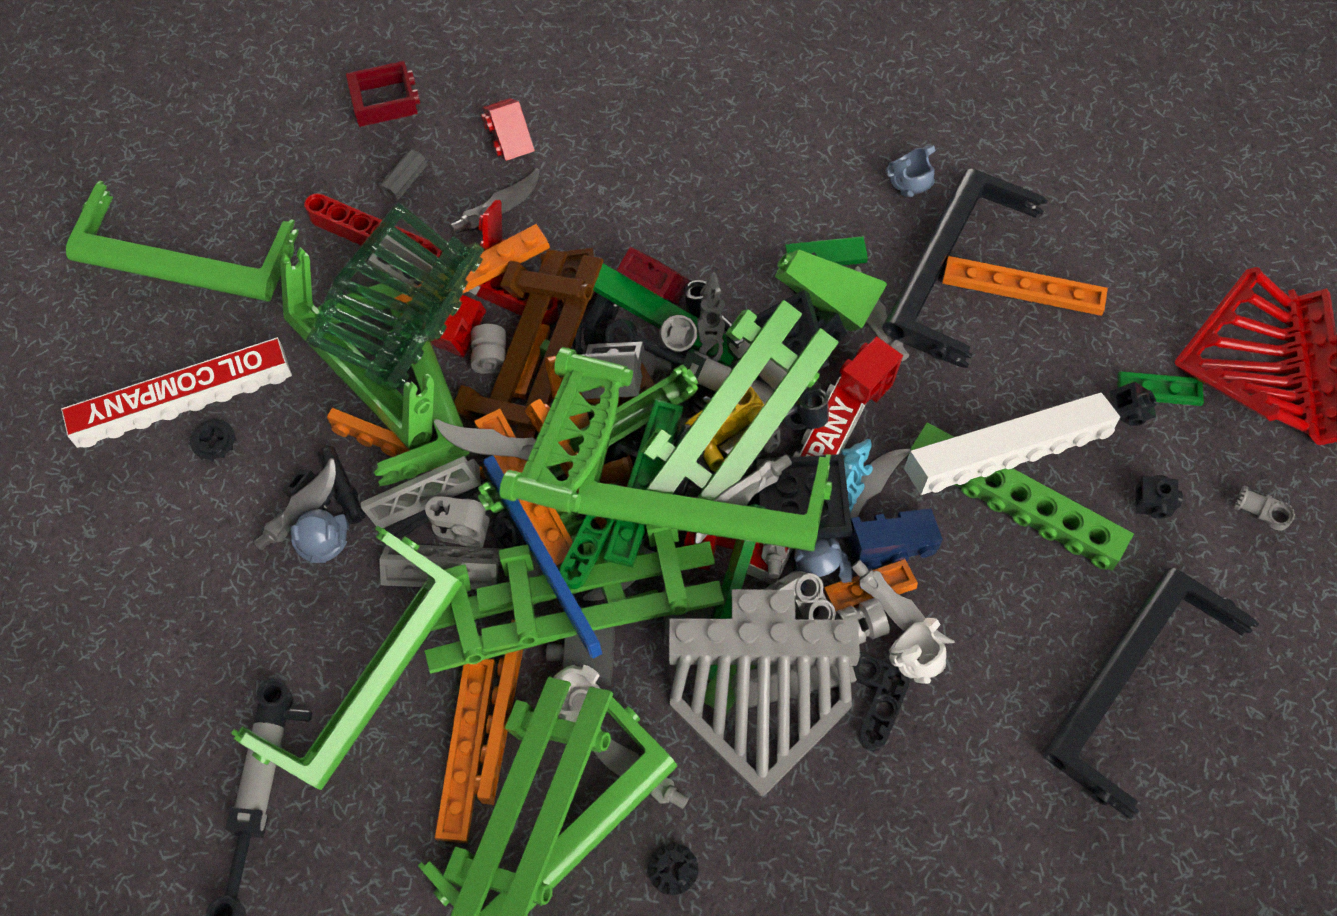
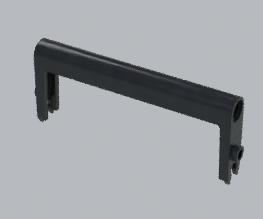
M967 169L963 172L882 325V330L890 338L928 353L935 359L944 360L963 368H968L969 364L966 362V358H971L973 355L969 352V345L916 322L948 256H950L979 198L987 199L1035 218L1037 214L1042 215L1044 212L1038 206L1046 204L1048 201L1045 197L975 169Z
M1167 568L1041 753L1046 761L1091 792L1090 796L1096 802L1104 806L1109 804L1129 819H1132L1133 814H1138L1139 810L1135 807L1138 801L1080 759L1079 754L1182 600L1200 609L1241 636L1245 632L1251 634L1253 631L1251 626L1257 628L1259 625L1253 617L1236 607L1232 600L1219 596L1175 568Z

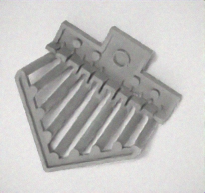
M732 590V619H670L669 662L670 665H677L670 693V708L758 795L764 796L851 709L850 666H857L860 657L858 620L795 619L794 590ZM697 665L692 705L690 707L682 699V694L690 666ZM718 665L713 728H711L702 719L710 666ZM730 665H737L734 749L723 740ZM750 665H757L756 771L746 762ZM770 665H777V763L768 771ZM790 665H796L799 741L789 750ZM810 665H815L818 673V712L820 720L810 729ZM830 666H835L838 670L839 701L831 708Z

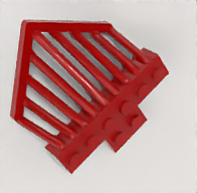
M1259 267L1247 269L1175 360V365L1186 374L1196 378L1266 420H1278L1308 434L1317 445L1337 442V334L1330 292L1327 289L1298 296L1296 291L1292 289L1288 290V296ZM1258 283L1289 312L1282 310L1257 295L1251 289ZM1249 302L1288 325L1289 328L1282 329L1237 315L1234 311L1240 303ZM1232 324L1289 343L1272 345L1220 337L1217 332L1223 325ZM1216 346L1290 359L1278 362L1209 359L1202 358L1199 355L1205 348ZM1247 372L1291 374V375H1287V376H1274V375H1265V374H1256V373H1247ZM1268 386L1292 388L1294 390L1288 391Z

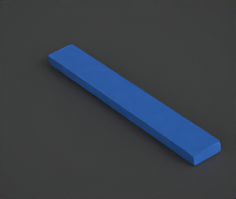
M492 455L484 459V465L490 480L500 496V485L504 473ZM502 499L590 658L594 659L601 655L602 650L599 640L518 499L516 501Z

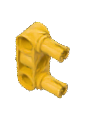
M751 386L705 448L703 457L712 471H717L724 461L717 445L736 435L741 429L749 425L764 405V402ZM701 412L690 418L685 424L693 425Z

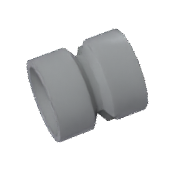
M675 315L668 318L659 330V339L663 347L677 353L690 348L697 338L695 324L684 315Z
M482 324L471 330V368L475 372L480 374L500 373L506 357V331L501 326Z
M877 598L859 603L857 609L850 606L836 611V620H860L862 628L858 621L859 644L866 642V637L868 636L873 640L889 634L887 616Z

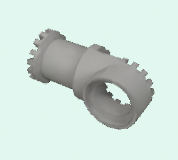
M1247 486L1242 487L1239 493L1241 496L1237 497L1240 500L1237 499L1234 506L1235 510L1243 509L1256 514L1258 519L1266 521L1269 527L1275 530H1285L1295 519L1294 509H1291V505L1288 506V503L1276 500L1270 495L1265 497L1249 491ZM1276 510L1283 512L1286 515L1287 521L1284 523L1275 521L1272 517V512Z

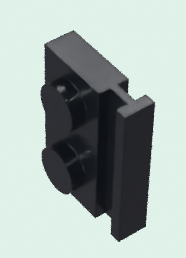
M600 294L582 325L584 328L585 345L597 344L599 340H604L606 329L608 328L606 325L610 319H615L619 310V305Z

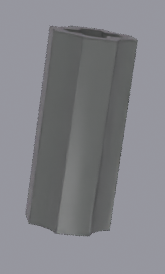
M413 149L409 150L380 184L381 193L395 202L398 201L428 165L426 158Z

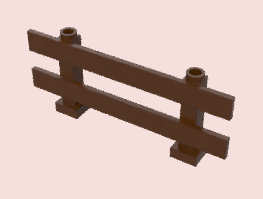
M547 249L538 273L528 271L519 262H509L501 286L513 297L523 298L525 292L530 293L490 398L481 396L471 387L460 386L454 403L462 419L474 422L476 416L483 417L501 409L508 424L518 426L515 433L516 438L537 439L539 433L525 410L538 399H541L543 404L550 405L553 396L545 358L557 357L562 347L571 349L588 301L593 295V288L604 262L602 258L583 255L574 279L560 276L568 255L566 252ZM551 297L566 299L526 406L511 403Z

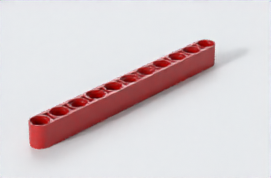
M312 194L304 202L312 224L372 251H375L383 234L389 228L450 268L470 259L323 194ZM384 249L380 253L394 260L393 255ZM501 273L479 285L480 289L476 296L522 316L530 293H524L523 298H527L525 300L513 297L501 286L505 273ZM551 297L547 307L550 309L546 310L541 324L551 325L558 320L559 311L556 297Z

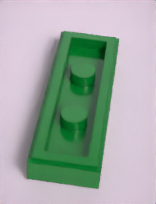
M864 236L785 245V251L788 254L797 250L810 254L815 252L818 257L839 265L867 263L868 260Z
M1121 371L1117 374L1118 388L1136 382L1152 391L1156 402L1202 406L1204 403L1203 383L1196 378Z

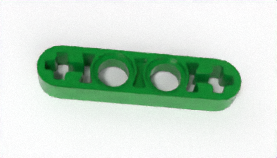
M586 515L559 571L569 589H579L586 583L616 522L615 519L604 518L607 521L606 527L596 530L591 527L590 523L597 516ZM583 542H589L594 545L595 549L590 555H582L578 552L579 545ZM577 560L580 562L578 567L580 577L575 576L572 580H569L567 571H574Z

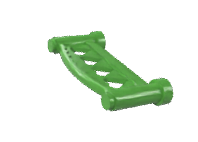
M562 347L555 360V374L564 377L523 472L506 471L500 485V497L510 501L520 499L570 513L571 511L577 512L580 507L581 495L576 494V491L587 479L606 447L616 417L619 388L630 385L633 370L628 369L624 365L576 354L574 349ZM599 387L604 388L605 392L599 396L601 401L596 406L589 405L580 395V392ZM593 412L595 415L589 420L590 427L585 431L579 430L569 419L571 416ZM578 436L583 437L584 441L579 445L580 451L575 456L568 455L558 443L559 441ZM564 462H572L573 467L568 470L569 477L565 481H558L547 468Z

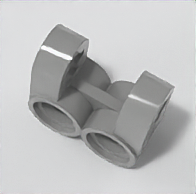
M443 496L433 497L427 502L425 512L432 523V530L438 540L460 544L465 547L482 548L484 546L490 518L485 515L486 509L481 502ZM439 506H443L445 512H441L439 516H436L433 510H438ZM439 526L451 529H447L446 533H442Z
M794 571L764 589L794 590L798 620H835V608L831 602L826 600L823 594L822 580L815 574ZM805 580L807 583V588L803 593H801L800 587L802 582ZM818 606L819 614L814 619L813 611Z

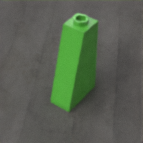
M802 250L784 254L777 264L779 269L775 274L777 279L796 293L803 290L810 293L812 304L821 311L838 313L845 329L849 331L863 328L887 286V283L880 279Z

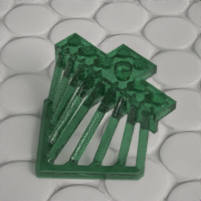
M396 203L333 280L306 342L315 348L324 350L366 370L364 376L386 391L396 390L397 387L400 389L409 377V374L406 372L412 364L416 365L423 356L424 351L422 347L424 344L434 339L438 340L447 328V325L444 323L449 315L453 316L459 310L462 304L459 299L468 284V281L465 279L471 271L475 272L483 260L480 256L485 249L477 243L467 246L454 236L447 242L400 203ZM402 218L442 251L440 257H437L395 227L397 222ZM388 235L431 265L432 269L430 272H425L379 244ZM373 253L421 281L422 285L414 287L366 264L365 261ZM359 271L413 299L404 303L355 283L350 279ZM346 289L356 295L400 312L402 316H393L342 292ZM340 303L394 328L391 331H386L336 306ZM333 317L384 341V344L379 346L330 322ZM327 332L375 355V358L370 361L324 339L323 336Z

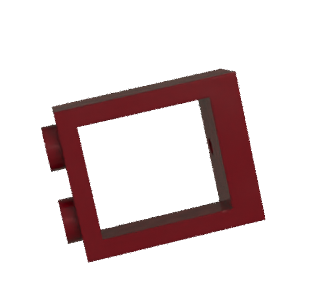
M405 61L346 73L359 127L418 114L416 105L421 103L417 89L412 90L411 88L412 85L416 84L412 70L407 71ZM404 82L407 98L364 106L361 91Z
M631 246L617 268V271L660 297L677 304L684 295L685 286L691 282L690 279Z

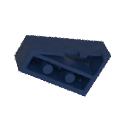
M932 509L899 512V517L885 519L884 514L874 516L875 521L861 522L860 517L851 518L852 536L846 537V542L853 562L855 563L860 559L869 570H875L880 568L881 564L891 561L892 563L904 559L908 561L909 557L919 554L922 558L934 555L939 550L943 539Z

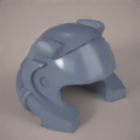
M933 145L916 148L900 159L888 164L885 173L891 178L892 185L896 189L901 190V195L913 197L914 194H920L934 185L935 169L931 166L928 156L936 151Z
M312 509L304 512L298 518L296 525L291 526V541L295 551L303 559L310 561V563H326V561L333 559L340 554L347 544V531H350L348 520L345 514L333 517L329 512L322 509Z
M834 538L817 539L814 552L800 549L795 550L794 559L796 563L794 571L808 572L822 577L832 573L840 566V581L842 583L852 582L853 570L851 563L847 560V554L840 549L839 543ZM805 580L802 582L800 587L802 593L807 588V583Z

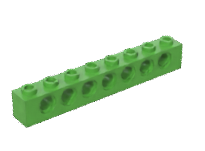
M927 422L910 451L954 438V436ZM1013 468L995 471L987 477L979 476L970 479L962 485L954 484L961 488L966 496L979 498L987 502L988 507L993 511H1003L1009 514L1017 524L1031 526L1038 530L1043 538L1062 543L1067 551L1075 555H1084L1091 559L1094 566L1100 569L1113 571L1134 533ZM985 482H993L997 487H990ZM1011 495L1019 496L1022 501H1015ZM1037 509L1046 511L1048 516L1041 515ZM1063 523L1072 525L1074 530L1067 529ZM1089 537L1096 538L1100 544L1093 543Z

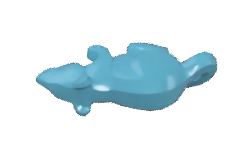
M870 439L854 444L850 449L841 450V454L845 457L844 465L850 513L857 502L856 499L865 487L864 483L861 482L862 476L871 474L873 470L872 465L864 466L872 446Z

